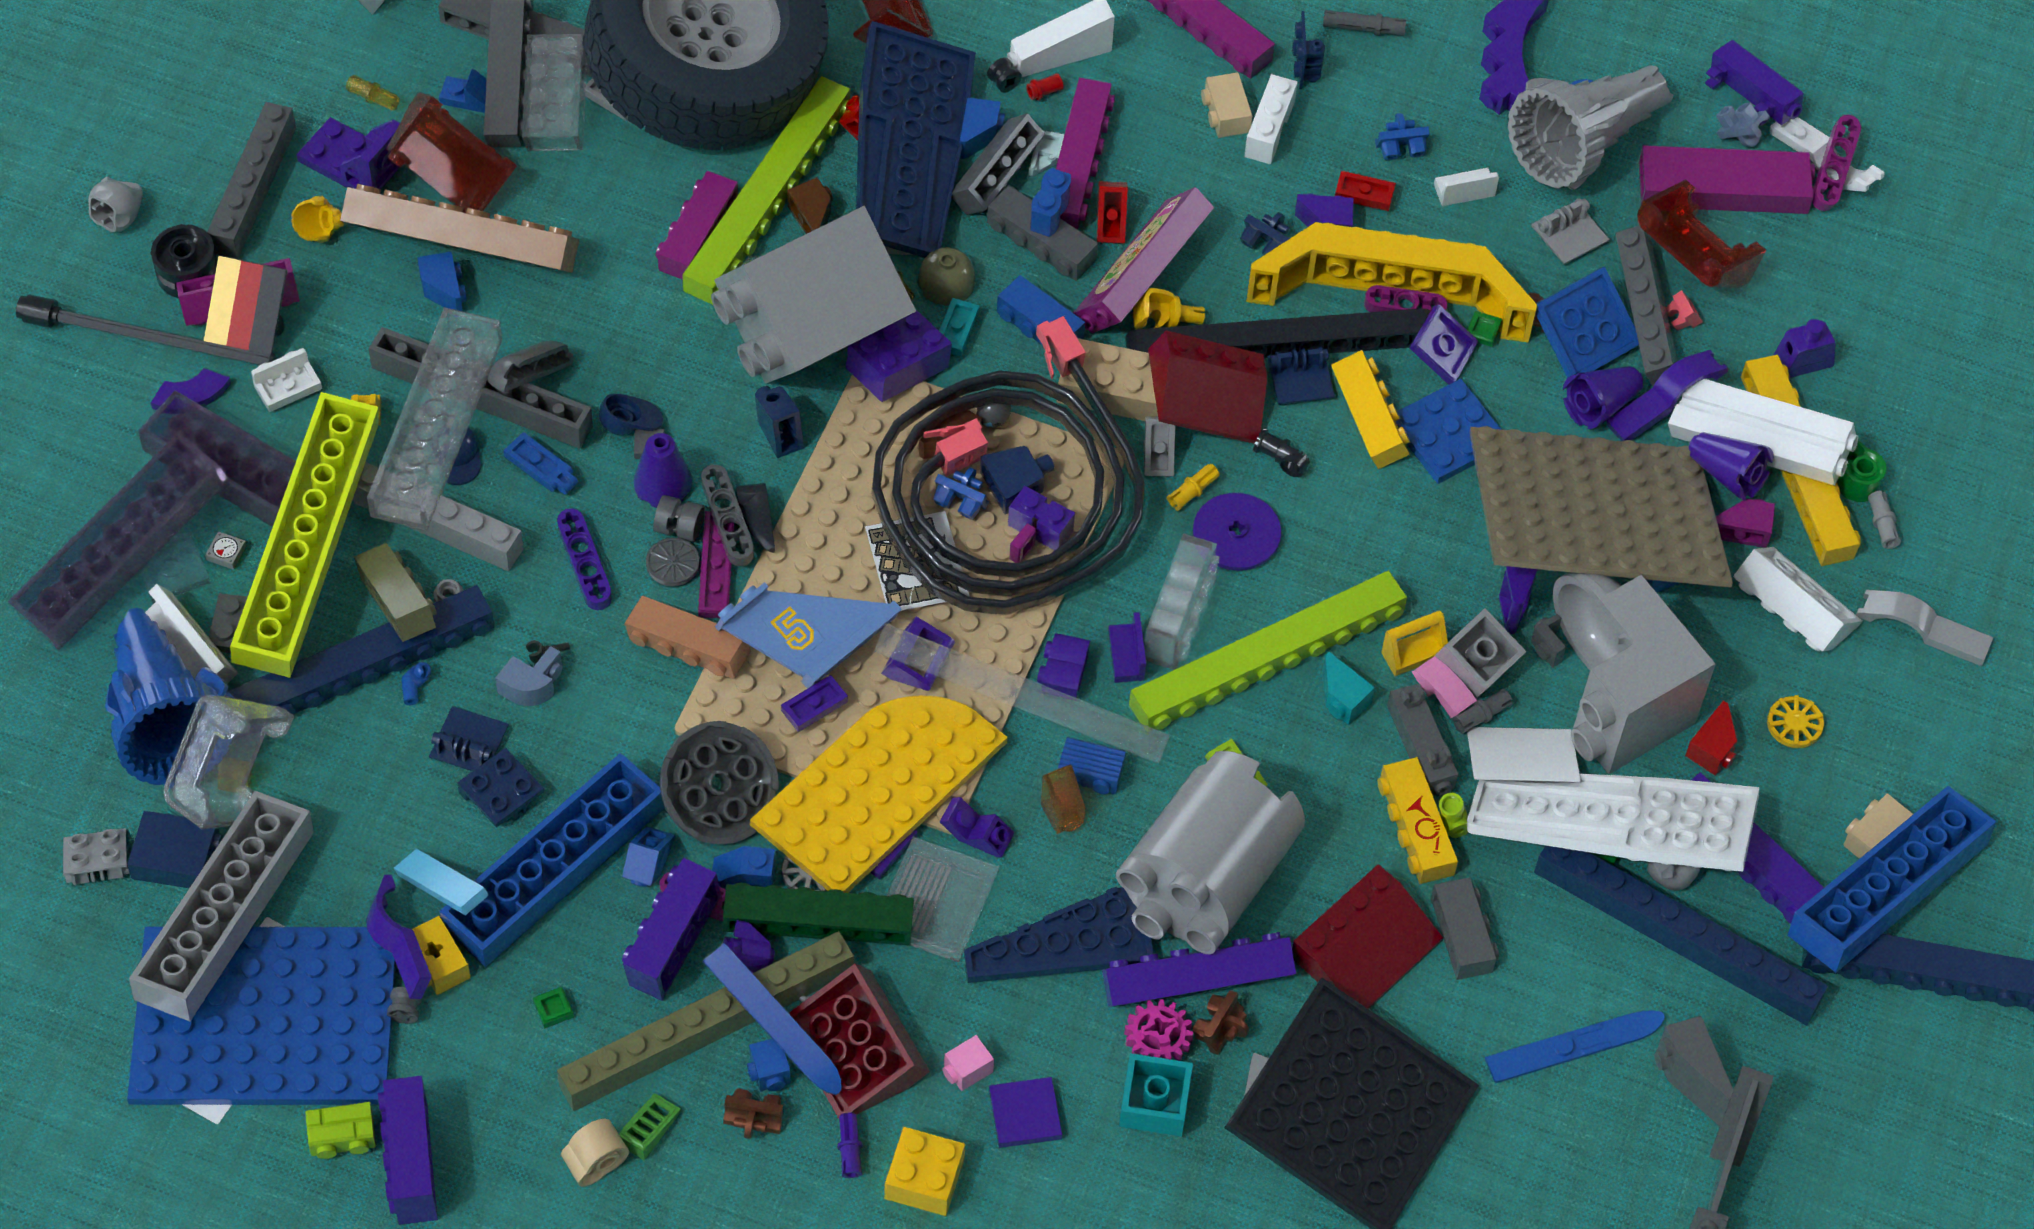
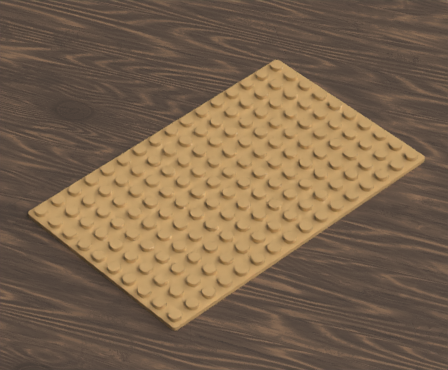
M854 375L851 376L773 530L775 553H771L764 548L742 594L754 585L758 588L765 582L769 586L767 588L768 591L886 603L865 526L881 524L871 494L875 453L895 419L922 399L944 388L922 381L881 402ZM938 408L927 412L901 431L883 461L881 489L893 521L898 520L891 500L896 456L913 427ZM977 408L970 409V411L976 414ZM1011 412L1009 419L1002 426L991 428L981 424L983 435L988 441L986 454L1025 446L1029 449L1034 459L1046 454L1051 457L1054 471L1044 474V491L1041 495L1047 497V504H1050L1053 500L1075 512L1074 532L1069 539L1076 535L1092 508L1094 475L1082 445L1068 431ZM919 440L903 467L901 494L909 518H912L910 511L912 482L922 465L931 459L919 457ZM1096 441L1094 443L1105 471L1101 513L1084 544L1056 566L1071 560L1087 547L1114 488V481L1105 456ZM1114 448L1120 466L1123 468L1125 464L1124 459L1118 449ZM980 461L959 470V472L964 474L969 467L976 470L975 479L982 481L983 485L980 490L972 486L971 488L985 494L986 500L989 501L986 510L981 508L973 520L958 513L963 499L955 496L949 509L934 502L933 498L937 489L935 479L938 474L943 476L945 474L941 468L931 474L920 490L919 503L923 514L946 512L956 548L981 560L1015 563L1009 559L1010 543L1019 534V531L1008 526L1009 513L1006 515L1003 513L982 477ZM954 473L947 476V478L952 479L958 483H961V481H958L953 478ZM1036 518L1034 521V528H1037L1038 519ZM1035 539V546L1022 561L1051 554L1054 550ZM961 566L963 573L973 578L1009 582L1050 570L1046 569L1013 578L976 574ZM1042 587L1039 589L1031 590L1013 596H1002L969 592V596L977 598L1007 600L1029 593L1037 592L1046 587ZM1065 593L1042 605L1006 615L964 611L948 602L900 611L893 621L824 677L832 675L848 695V702L800 732H797L782 713L781 704L807 689L801 682L803 677L750 646L751 652L734 679L724 675L717 676L708 669H703L675 725V733L680 736L696 725L712 721H726L727 723L745 727L756 734L767 746L775 761L777 771L796 778L865 713L882 703L897 698L922 695L951 699L972 708L1002 732ZM916 616L955 640L952 650L929 691L891 680L881 674L906 626ZM917 639L904 665L924 677L940 646ZM987 763L922 824L951 834L940 823L944 812L954 797H961L969 805Z

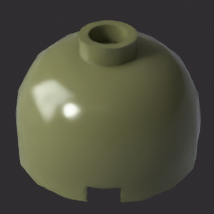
M949 247L939 248L928 254L922 261L918 275L919 287L923 290V295L935 304L946 306L950 305L952 298L961 299L962 301L966 300L973 292L975 285V272L970 259L963 252Z

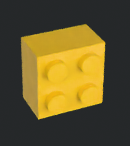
M903 1126L885 1181L884 1199L946 1216L964 1162L965 1144Z

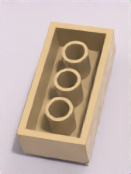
M1078 339L1086 352L1083 369L1111 414L1145 421V416H1158L1149 353ZM1060 374L1058 384L1073 391L1089 410H1093L1072 374L1063 378Z

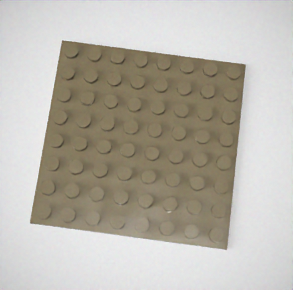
M1488 426L1470 427V438L1494 565L1636 578L1642 575L1647 580L1732 587L1733 582L1704 470L1690 457L1689 446H1665L1660 443L1644 444L1631 440L1613 441L1601 437L1594 439L1582 438L1576 435H1552L1547 432L1531 433L1522 432L1517 429L1500 430Z

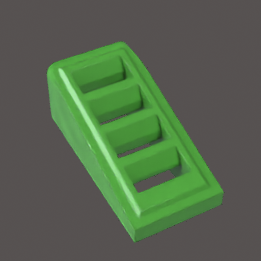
M654 1093L619 1133L629 1152L645 1161L680 1114L681 1109ZM657 1104L669 1113L664 1116L653 1108ZM650 1114L661 1122L657 1125L649 1120L647 1116ZM643 1123L653 1129V1131L649 1133L640 1126ZM636 1132L646 1139L641 1141L633 1135Z

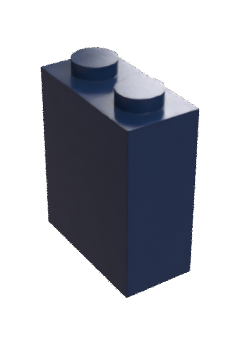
M144 811L127 864L131 878L190 888L223 839V835L219 833L217 822Z

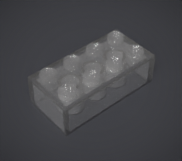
M583 34L527 35L522 138L527 151L583 150L587 72Z
M1183 533L1146 630L1144 648L1147 662L1175 670L1179 667L1181 660H1187L1191 644H1189L1191 637H1195L1200 624V620H1198L1200 613L1205 612L1209 596H1207L1209 589L1214 588L1218 572L1216 570L1220 560V556L1216 555L1217 543Z

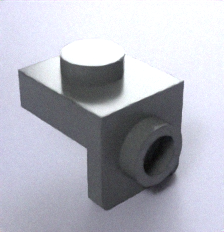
M1558 614L1538 621L1534 626L1531 643L1534 645L1538 656L1542 660H1546L1552 668L1562 663L1566 646L1555 635L1559 630L1562 619Z

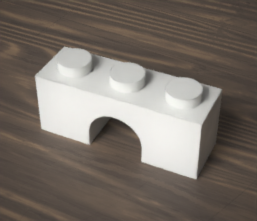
M1271 74L1247 135L1244 157L1267 164L1272 163L1279 145L1283 123H1287L1295 103L1297 81Z

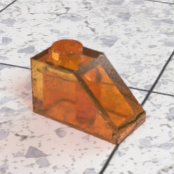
M1071 764L1043 775L1041 806L1056 834L1063 831L1070 832L1076 830L1084 823L1086 808Z

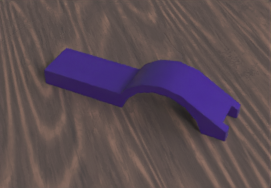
M1711 350L1684 357L1664 371L1652 389L1606 421L1607 427L1621 441H1632L1670 414L1679 397L1689 387L1705 378L1718 380L1728 372V367L1725 364L1720 365L1713 358L1714 353Z
M384 875L366 918L367 930L375 942L385 950L392 952L409 998L422 999L432 976L414 931L397 924L384 911L388 906L385 895L393 892L396 888L392 875Z

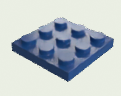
M1605 266L1536 303L1535 314L1567 378L1576 373L1594 371L1639 345L1636 328Z
M1462 379L1397 411L1400 419L1396 421L1398 428L1403 427L1410 440L1407 446L1437 484L1475 465L1469 432L1470 427L1488 426L1493 429L1502 430Z

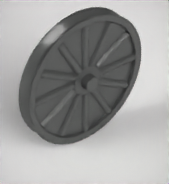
M666 538L658 541L649 549L646 556V567L649 575L656 582L666 586H679L689 582L697 574L700 565L697 549L690 542L681 538Z

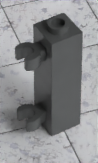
M1414 684L1390 691L1387 707L1409 758L1418 757L1432 795L1442 796L1455 789L1458 773L1453 764L1449 748L1445 745L1425 700V694L1421 685Z

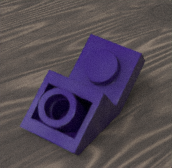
M961 797L952 798L940 820V823L958 841L995 857L1003 856L1015 833L996 814L979 815Z

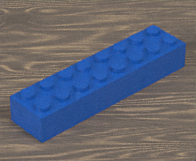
M619 753L474 880V882L483 886L488 893V896L467 915L460 913L449 905H446L439 911L440 918L450 935L485 967L489 965L665 808L660 787L624 755Z
M1947 786L1794 913L1788 936L1835 973L1838 972L1985 848L1990 841L1997 821Z

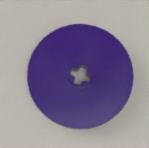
M1226 493L1210 499L1199 509L1194 519L1193 538L1199 552L1214 565L1235 571L1250 570L1266 563L1275 554L1280 544L1281 525L1273 509L1261 499L1244 493ZM1233 528H1238L1241 535H1236Z

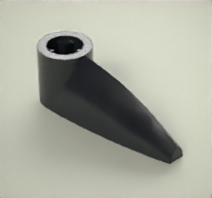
M766 483L736 486L737 501L748 531L767 551L775 553Z

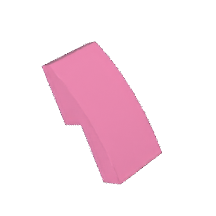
M1435 656L1412 671V674L1427 696L1435 694L1450 718L1458 715L1477 701L1462 680Z

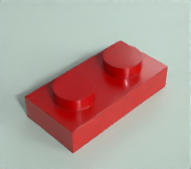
M1341 171L1335 196L1354 198V204L1389 211L1396 183Z

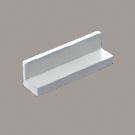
M156 584L149 591V594L156 602L145 613L150 617L151 621L157 622L159 629L165 631L169 644H175L178 655L181 657L186 669L190 670L194 679L202 667H207L228 684L238 674L237 671L174 594Z

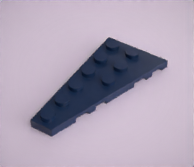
M1113 887L1106 890V893L1091 900L1084 899L1044 916L1043 920L1031 925L1028 923L1017 927L1016 931L1002 937L998 935L964 949L967 982L1102 970L1110 968V961L1128 959V965L1140 963L1139 956L1153 954L1152 941L1150 937L1141 933L1133 924L1131 917L1137 907L1128 896L1126 890L1123 887Z

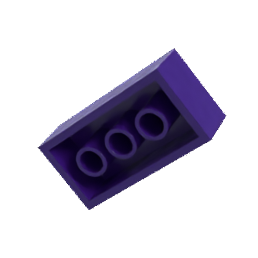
M684 857L679 866L674 865L667 878V887L664 892L660 891L656 895L652 904V909L654 910L648 919L644 918L637 931V940L634 945H629L626 948L622 957L629 986L663 1001L708 921L712 910L721 897L717 873Z
M422 1075L383 1080L384 1092L378 1093V1101L382 1114L380 1126L385 1148L383 1162L387 1174L385 1187L390 1214L397 1215L399 1225L438 1220L428 1103Z

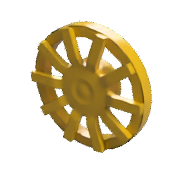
M1799 695L1778 699L1771 706L1767 716V726L1771 735L1779 743L1791 748H1805L1814 744L1820 738L1824 728L1823 712L1821 713L1813 701L1799 697ZM1788 703H1794V710H1791ZM1799 704L1805 706L1802 711L1799 710ZM1782 706L1787 713H1784L1776 709ZM1810 709L1814 714L1807 716L1806 713ZM1773 714L1782 717L1783 720L1773 721ZM1817 719L1818 725L1810 723L1808 721ZM1782 725L1784 730L1779 734L1775 726ZM1806 727L1816 730V734L1812 736ZM1787 733L1794 735V741L1785 738V735ZM1803 733L1807 740L1799 741V735Z

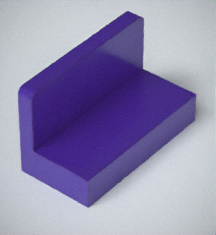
M1133 612L1132 624L1108 625L1114 683L1144 681L1146 656L1140 612Z

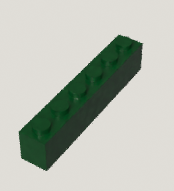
M742 882L734 885L727 884L723 913V932H734L736 921L741 920L750 922L762 935L824 939L839 931L845 941L911 946L914 898H907L901 894L880 896L871 892L853 894L837 889L827 892L814 891L808 887L786 889L778 885L759 887Z

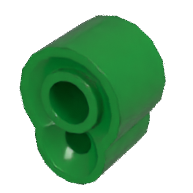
M1858 441L1854 452L1850 451L1847 456L1848 464L1846 471L1842 477H1838L1837 484L1840 493L1847 499L1854 502H1866L1871 493L1879 491L1887 469L1886 462L1880 454L1868 449L1863 443Z

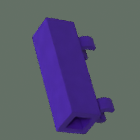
M1734 40L1729 41L1713 52L1711 68L1706 72L1711 78L1705 81V84L1714 90L1722 82H1725L1754 104L1757 112L1766 110L1768 115L1781 126L1790 119H1795L1800 115L1803 109L1804 93ZM1768 120L1760 122L1759 125H1764Z

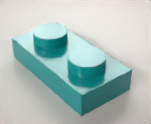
M952 298L939 330L952 343L951 354L962 356L978 317L980 305Z

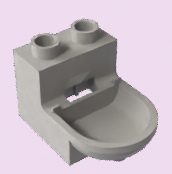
M1568 572L1558 578L1553 588V602L1556 614L1562 618L1560 626L1575 653L1590 670L1585 690L1580 700V707L1574 727L1571 730V739L1576 750L1585 760L1592 761L1596 758L1607 773L1610 774L1696 723L1716 664L1642 575L1624 585L1608 576Z

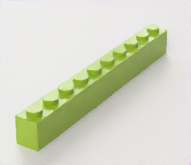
M823 76L819 78L807 98L798 108L683 273L684 292L713 305L711 294L719 290L714 279L742 266L747 255L751 256L760 236L767 234L773 217L775 215L778 216L782 212L785 200L787 199V190L798 186L802 175L806 176L809 173L813 159L816 155L820 156L829 136H834L837 132L839 120L847 109L845 107L846 103L850 100V88Z
M1388 570L1130 691L1129 706L1146 733L1154 729L1161 730L1167 727L1171 721L1180 717H1189L1203 706L1215 705L1223 697L1233 692L1240 693L1252 683L1259 680L1266 681L1284 668L1291 669L1297 666L1301 660L1310 656L1317 657L1333 645L1345 644L1353 636L1361 632L1368 633L1380 623L1387 620H1396L1404 613L1407 596Z

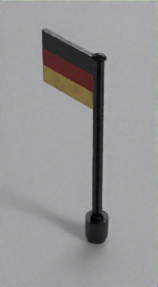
M218 256L204 340L62 310L58 306L57 300L31 294L20 296L16 306V317L22 319L24 323L52 328L55 323L64 322L261 365L277 359L273 349L287 270L226 256Z

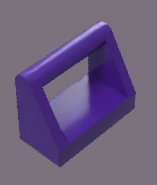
M1506 566L1499 594V603L1504 627L1510 635L1515 634L1518 630L1531 598L1538 569Z
M916 616L906 626L881 674L891 680L929 691L952 650L955 640ZM917 639L940 646L924 677L904 665Z

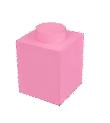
M975 1035L945 1053L943 1073L951 1084L956 1083L959 1089L963 1091L993 1073L994 1058L978 1036Z

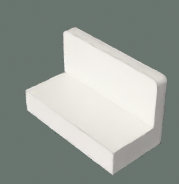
M1488 168L1437 177L1434 180V187L1441 205L1447 206L1495 196L1499 176L1497 172L1490 173Z

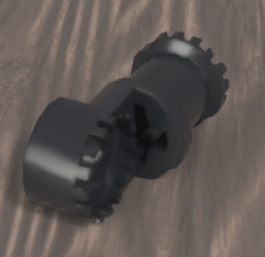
M1265 428L1261 430L1259 437H1257L1259 442H1255L1253 452H1262L1275 458V462L1280 464L1281 469L1286 474L1292 477H1301L1310 463L1309 458L1306 459L1307 455H1303L1304 452L1302 451L1299 453V449L1296 450L1290 447L1291 440H1282L1273 436Z

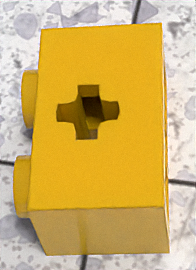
M440 916L412 929L432 976L427 987L432 986L436 995L470 979L468 963Z

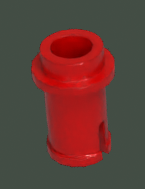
M1058 73L1038 81L1032 79L1026 85L1030 99L1038 101L1043 96L1063 90L1064 88L1062 78Z

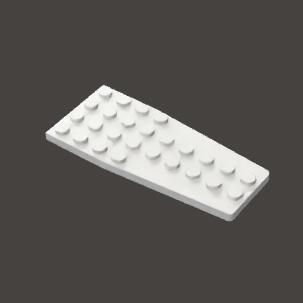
M1580 774L1581 782L1479 780L1467 818V831L1476 835L1628 858L1631 861L1641 860L1666 865L1676 864L1695 868L1704 867L1743 872L1759 799V787L1672 778Z

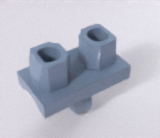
M1751 102L1744 103L1736 111L1732 105L1725 106L1716 115L1722 125L1716 133L1720 139L1737 137L1743 146L1752 147L1759 142L1762 135L1761 130L1758 129L1760 122L1768 120L1770 116L1766 110L1757 112Z

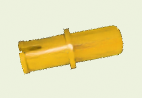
M1207 464L1194 476L1186 477L1184 483L1167 496V501L1173 508L1175 507V510L1179 511L1191 499L1201 496L1202 490L1219 477V471L1213 464Z

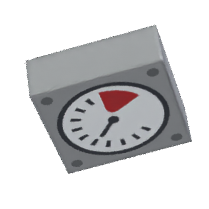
M218 531L205 554L206 560L234 570L246 548V542Z

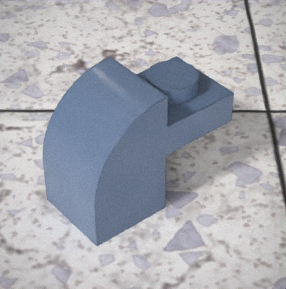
M550 646L534 667L513 656L495 678L497 693L523 706H535L546 702L554 695L553 681L559 677L563 669L561 652Z

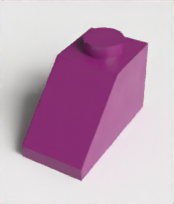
M1746 499L1716 516L1721 540L1767 548L1772 533L1775 503L1765 502L1761 499Z

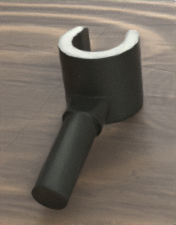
M536 640L526 644L528 652L538 651L529 655L530 660L534 663H537L550 647L549 645L542 646ZM568 642L552 645V647L559 651L570 649Z

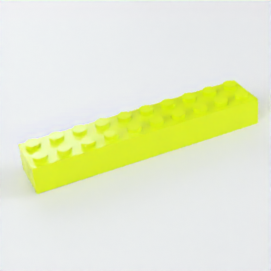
M324 392L320 393L230 645L231 663L291 678L379 425V407Z

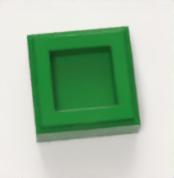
M1475 311L1467 331L1479 341L1478 343L1493 347L1502 325V318Z
M563 987L533 997V1003L544 1029L574 1018Z

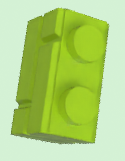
M370 1102L305 1111L308 1145L311 1156L329 1159L335 1157L340 1152L350 1151L352 1154H363L368 1152L369 1148L376 1147L373 1112Z

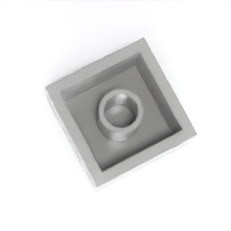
M1484 608L1434 656L1446 664L1462 680L1474 697L1478 698L1526 651Z

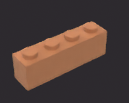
M641 596L625 622L629 639L634 644L656 649L664 656L669 657L672 655L682 659L690 666H701L717 676L724 675L734 679L751 652L750 646L723 629L718 631L715 628L717 623L645 596Z

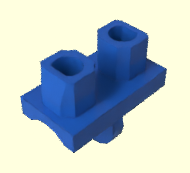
M1397 113L1395 114V122L1386 123L1387 131L1379 132L1378 139H1375L1376 148H1381L1384 160L1399 158L1401 156L1400 145H1408L1410 157L1424 156L1426 153V140L1430 135L1429 127L1414 128V120L1405 121L1404 115Z
M969 467L965 474L956 470L953 478L961 481V483L941 474L937 475L935 479L937 489L933 498L937 505L949 509L956 496L963 499L958 513L973 520L980 509L986 510L989 504L985 494L971 488L972 486L980 490L983 485L982 481L975 479V469Z

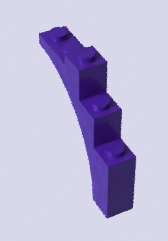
M1503 0L1485 15L1482 32L1492 42L1484 48L1481 66L1491 76L1482 82L1479 100L1487 108L1494 110L1499 115L1506 109L1510 111L1518 94L1526 90V82L1529 79L1525 72L1522 57L1523 42L1535 22L1546 12L1548 0Z

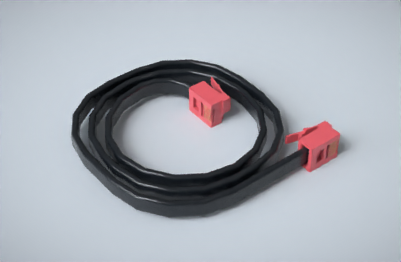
M1064 316L1052 322L1047 320L1037 325L1036 335L1044 347L1050 377L1053 379L1054 376L1051 361L1055 364L1062 378L1072 374L1099 420L1073 391L1038 374L999 370L961 380L922 399L893 421L876 450L871 494L885 533L904 565L930 594L964 611L1006 615L1042 605L1093 580L1122 558L1141 525L1145 482L1131 445L1084 371L1083 364L1086 352ZM999 385L1035 389L1066 404L1081 420L1102 450L1114 481L1112 514L1096 541L1071 560L1056 566L1084 544L1101 513L1105 471L1093 438L1066 408L1033 392L992 388L966 396L963 395ZM992 403L1030 407L1059 421L1084 448L1094 475L1092 508L1078 533L1051 554L1018 563L981 560L948 544L925 519L919 503L920 490L927 478L939 468L942 469L947 477L955 473L956 470L959 471L980 461L981 456L986 455L988 441L982 433V426L977 418L958 426H947V428L932 430L946 418L959 412ZM938 408L913 427L896 456L891 499L907 542L935 575L972 593L1013 596L1042 587L1046 588L1007 600L968 597L933 578L912 554L890 516L881 489L883 461L901 431L927 412ZM922 436L924 439L937 436L945 438L936 443L935 456L925 462L912 482L910 511L915 526L942 557L976 574L1017 578L1046 569L1050 570L1011 582L973 578L943 563L933 553L912 526L901 494L903 467ZM1114 443L1124 459L1134 487L1133 517L1117 546L1091 566L1076 572L1104 550L1121 519L1125 477L1113 446Z

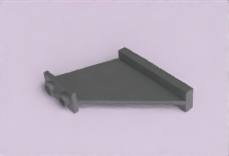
M1742 1066L1709 1156L1721 1161L1707 1209L1697 1207L1689 1229L1726 1228L1729 1217L1717 1213L1731 1166H1741L1774 1076Z

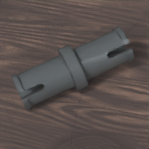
M1501 689L1485 700H1477L1473 703V707L1453 717L1456 729L1463 734L1481 722H1489L1492 720L1493 715L1513 705L1510 694L1505 689Z

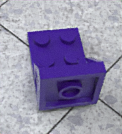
M331 117L296 154L298 162L346 188L354 189L357 188V184L381 189L408 159L403 125L401 123L390 120L374 127L365 136Z

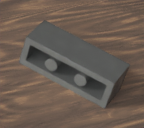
M1470 877L1434 884L1431 901L1456 980L1492 973L1495 962L1499 959V953L1496 943L1491 942L1488 935L1490 932L1489 920L1486 915L1481 913L1479 907L1481 906V897L1478 888H1473Z

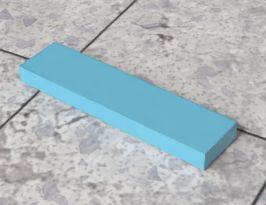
M417 848L394 867L399 877L464 915H467L488 896L483 886Z

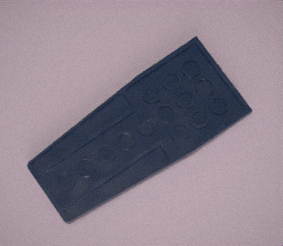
M872 21L868 27L859 97L856 209L865 206L885 247L926 258L928 254L941 248L963 144H960L967 98H971L976 52Z

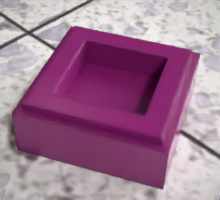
M1027 523L1010 543L1009 559L1015 563L1021 562L1035 546L1036 528Z

